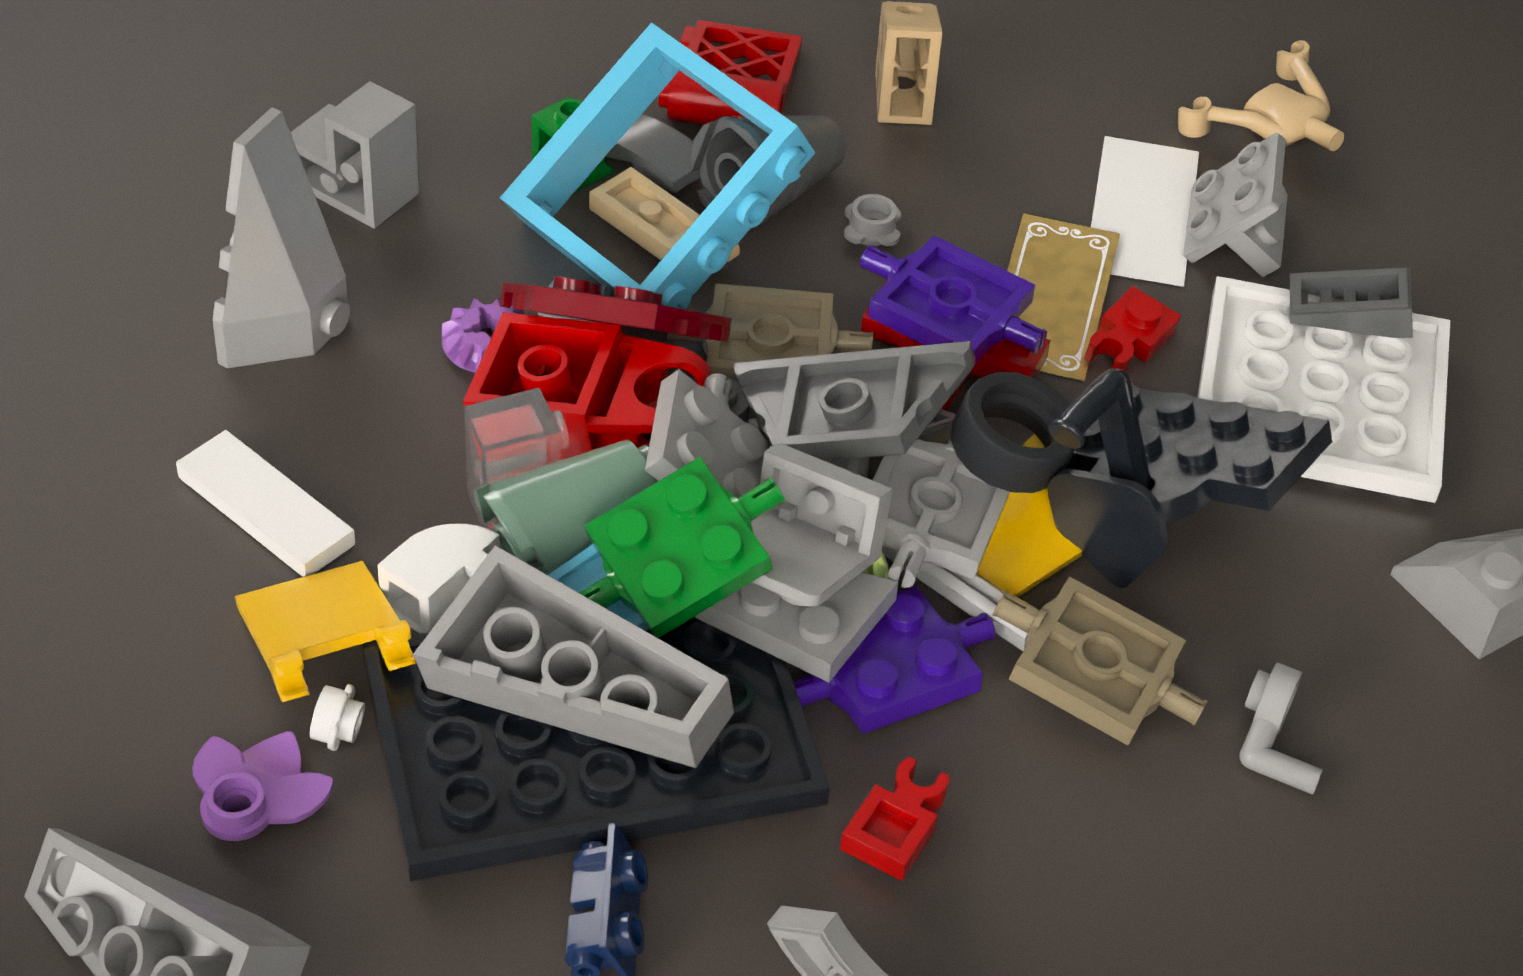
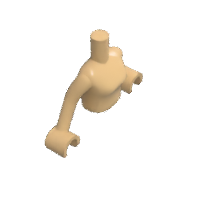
M1302 40L1296 41L1291 45V52L1284 50L1277 52L1276 72L1282 79L1298 80L1306 95L1280 83H1274L1255 93L1246 103L1244 110L1212 106L1211 100L1202 96L1194 100L1193 109L1186 107L1178 109V129L1182 135L1196 138L1208 134L1211 129V121L1248 128L1264 139L1278 132L1286 139V146L1308 138L1334 152L1340 148L1344 141V133L1325 123L1330 116L1329 101L1324 89L1309 66L1310 46L1306 41Z

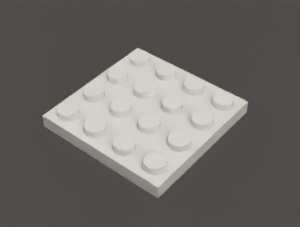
M1217 276L1212 294L1197 398L1224 403L1239 402L1248 407L1277 412L1293 411L1301 416L1329 420L1333 442L1301 477L1436 503L1442 487L1450 320L1412 313L1413 338H1389L1290 323V290ZM1308 294V303H1320V296ZM1332 298V302H1344L1342 299Z

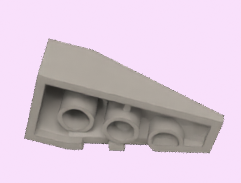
M271 107L233 142L225 210L235 216V225L230 245L222 248L220 251L219 268L229 272L226 298L221 297L215 300L212 318L218 364L226 368L315 355L332 336H338L345 329L350 317L351 310L347 299L345 272L283 112Z
M1523 528L1439 542L1393 566L1390 575L1478 659L1523 636Z

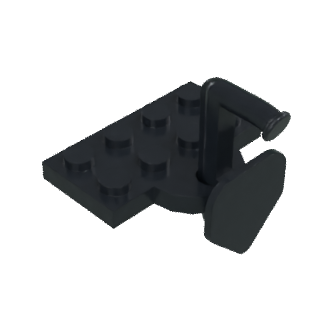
M1108 369L1096 378L1065 409L1059 419L1051 421L1048 426L1050 435L1058 443L1069 448H1075L1066 468L1059 471L1048 484V497L1057 530L1066 539L1082 550L1081 554L1113 585L1125 588L1167 550L1169 540L1165 523L1173 522L1196 513L1212 500L1270 511L1333 442L1330 422L1325 419L1301 416L1293 411L1277 412L1248 407L1239 402L1224 403L1191 397L1186 393H1165L1142 389L1131 384L1129 375L1124 370Z

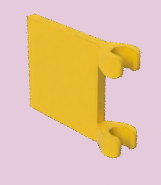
M1035 434L1022 445L1032 448H1045L1044 444ZM1048 488L1035 493L1010 492L977 571V574L1004 592L1007 590L1017 598L1082 556V550L1057 530L1048 497Z
M363 561L235 596L237 608L271 672L282 702L310 695L309 688L302 674L304 660L373 640L377 641L389 671L416 664L408 642L411 639L409 624L406 620H399Z

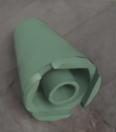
M624 440L487 482L474 490V499L485 523L494 517L497 518L498 522L494 524L496 533L499 534L500 548L548 575L592 545L584 528L585 524L655 484L658 480L645 471L649 447L643 445L637 448L630 440Z

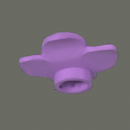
M286 731L261 741L242 753L230 742L212 736L197 753L192 767L193 779L204 794L200 804L202 823L210 834L226 841L250 839L261 833L269 824L300 822L319 810L330 797L333 789L332 777L320 773H301L300 749L296 737L291 731ZM235 809H244L240 812H230Z

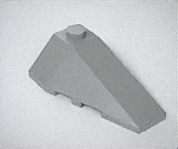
M48 828L24 896L68 956H80L95 976H301L311 949L309 944L256 914L57 828Z

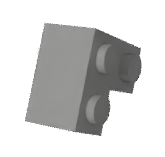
M371 81L336 107L331 104L326 105L290 132L315 197L374 229L419 194L415 104Z

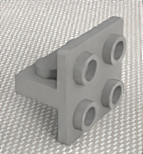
M1278 132L1261 142L1250 143L1235 159L1218 170L1205 172L1194 183L1191 189L1183 256L1191 263L1198 261L1226 243L1262 277L1281 267L1288 194L1282 185L1286 139Z

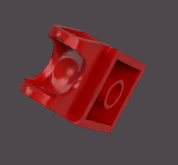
M502 312L463 403L477 453L556 462L624 440H630L637 448L643 445L649 447L650 441L645 438L643 433H652L661 381L670 376L666 370L670 368L686 370L695 377L698 385L704 387L706 378L712 375L708 364L693 351L679 346L624 335L621 325Z

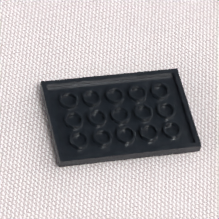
M695 617L658 638L729 680L734 713L696 768L428 689L417 663L389 671L377 641L363 643V661L410 881L581 850L583 844L590 841H599L607 845L608 824L616 823L627 841L828 805L830 787L787 663ZM429 632L411 635V639L408 642L412 653L416 651Z

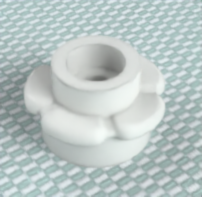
M347 684L345 690L325 685L314 710L310 727V739L328 743L327 748L332 751L338 749L341 740L354 743L362 724L365 703L353 700L355 696V687L353 685Z

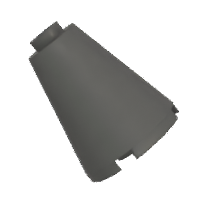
M784 115V117L799 127L815 151V154L800 170L799 174L801 176L796 181L787 185L770 205L763 221L754 228L765 224L842 163L845 156L844 136L832 119L824 115ZM724 116L705 124L693 140L690 157L691 172L699 169L703 188L696 191L705 208L708 207L769 136L768 133L744 116Z

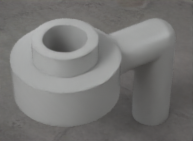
M1276 662L1271 674L1259 669L1249 691L1244 707L1256 711L1240 750L1239 758L1244 767L1313 795L1323 769L1271 749L1288 715L1303 674L1299 670Z

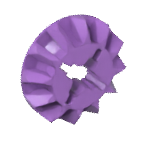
M499 297L492 304L483 305L474 298L469 309L453 308L450 321L442 323V347L446 356L457 366L476 373L491 339L486 332H480V330L491 328L492 332H494L502 312L525 314L524 310L499 307Z

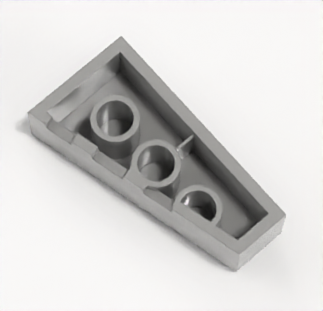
M496 545L413 653L428 689L696 768L734 713L728 678Z

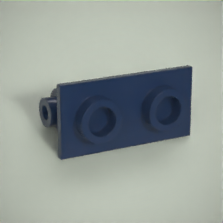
M616 823L608 824L607 845L599 841L587 842L583 844L581 851L573 858L570 904L575 911L594 908V911L569 915L565 962L571 967V974L573 976H600L601 970L614 968L619 976H635L636 955L641 954L644 950L645 938L643 925L639 917L640 893L645 892L648 887V869L642 852L631 847Z

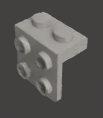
M778 442L764 452L760 484L771 477L775 482V486L779 487L785 503L777 505L751 521L754 535L769 555L773 569L751 583L779 594L783 600L790 604L818 606L880 558L893 489Z

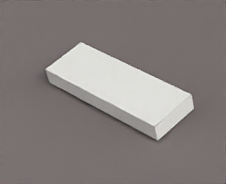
M224 430L176 462L178 477L302 577L315 574L355 545L353 528L227 430Z

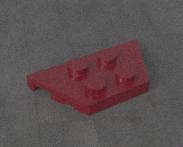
M554 276L553 288L503 283L499 307L600 323L618 324L626 327L729 343L732 318L661 305L663 295L653 293V291L615 286L614 297L601 296L603 285Z

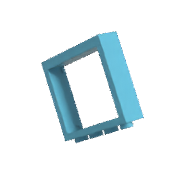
M651 22L502 194L500 199L525 225L600 284L610 288L613 294L615 286L653 291V293L663 295L661 305L686 310L692 296L711 274L716 273L726 264L731 251L745 234L763 221L770 205L787 185L796 181L801 176L799 174L800 170L812 158L815 151L796 124ZM680 70L764 130L769 136L641 285H639L554 219L553 216Z

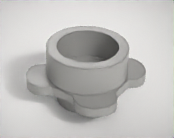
M866 194L858 197L845 208V216L849 219V225L844 229V237L849 242L854 244L861 243L867 246H894L900 241L901 233L896 229V223L901 220V211L891 199L879 194Z

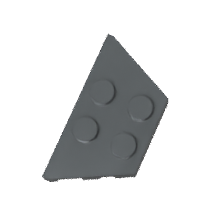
M971 341L739 362L735 363L734 372L739 386L770 447L779 442L826 461L906 454L975 366V356Z

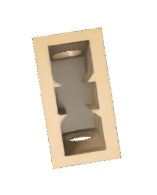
M891 1L883 2L881 5L875 71L878 122L932 125L942 40V27L936 5ZM898 77H908L916 85L909 89H900Z

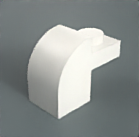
M470 524L438 525L411 536L378 564L379 588L399 620H406L409 627L420 634L430 632L493 547L496 545L500 548L499 534Z

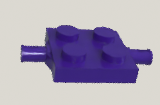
M934 235L919 251L900 259L876 248L874 245H869L864 250L859 263L860 267L887 279V283L870 299L869 318L923 345L971 341L975 364L992 345L1001 340L1008 339L1034 354H1037L1038 350L1044 345L1047 330L1018 318L1032 303L1035 284Z
M917 586L898 592L893 605L829 683L814 675L793 681L801 707L827 698L845 710L860 732L865 734L981 691L983 672L964 648L994 639V624L991 618H988V614L984 612L978 616L952 624L938 615Z

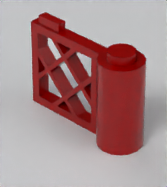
M698 20L696 27L685 26L680 39L681 44L781 115L783 114L784 102L801 52L802 36ZM708 41L725 43L726 45L715 48ZM769 50L780 53L768 56L763 51ZM741 57L749 60V62L739 65L732 61ZM680 70L659 94L658 105L661 108H667V118L669 120L705 125L724 116H743ZM766 74L773 80H766L754 77Z

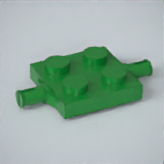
M698 457L584 525L588 538L602 557L606 576L580 591L579 594L604 608L621 600L624 605L640 615L653 636L660 638L773 569L769 555L754 535L751 521L777 505L785 503V499L771 477L736 498L733 493L719 485L701 457Z

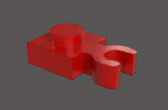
M1132 286L1102 315L1097 332L1090 338L1084 360L1090 363L1097 355L1107 354L1115 359L1112 369H1121L1127 372L1133 355L1146 363L1175 333L1181 315Z
M910 756L904 759L897 767L893 792L875 784L842 832L840 843L841 851L903 881L935 832L938 815L933 812L943 805L949 783V775L941 772L935 783L930 786L921 787L914 784L912 780L915 775L917 760Z

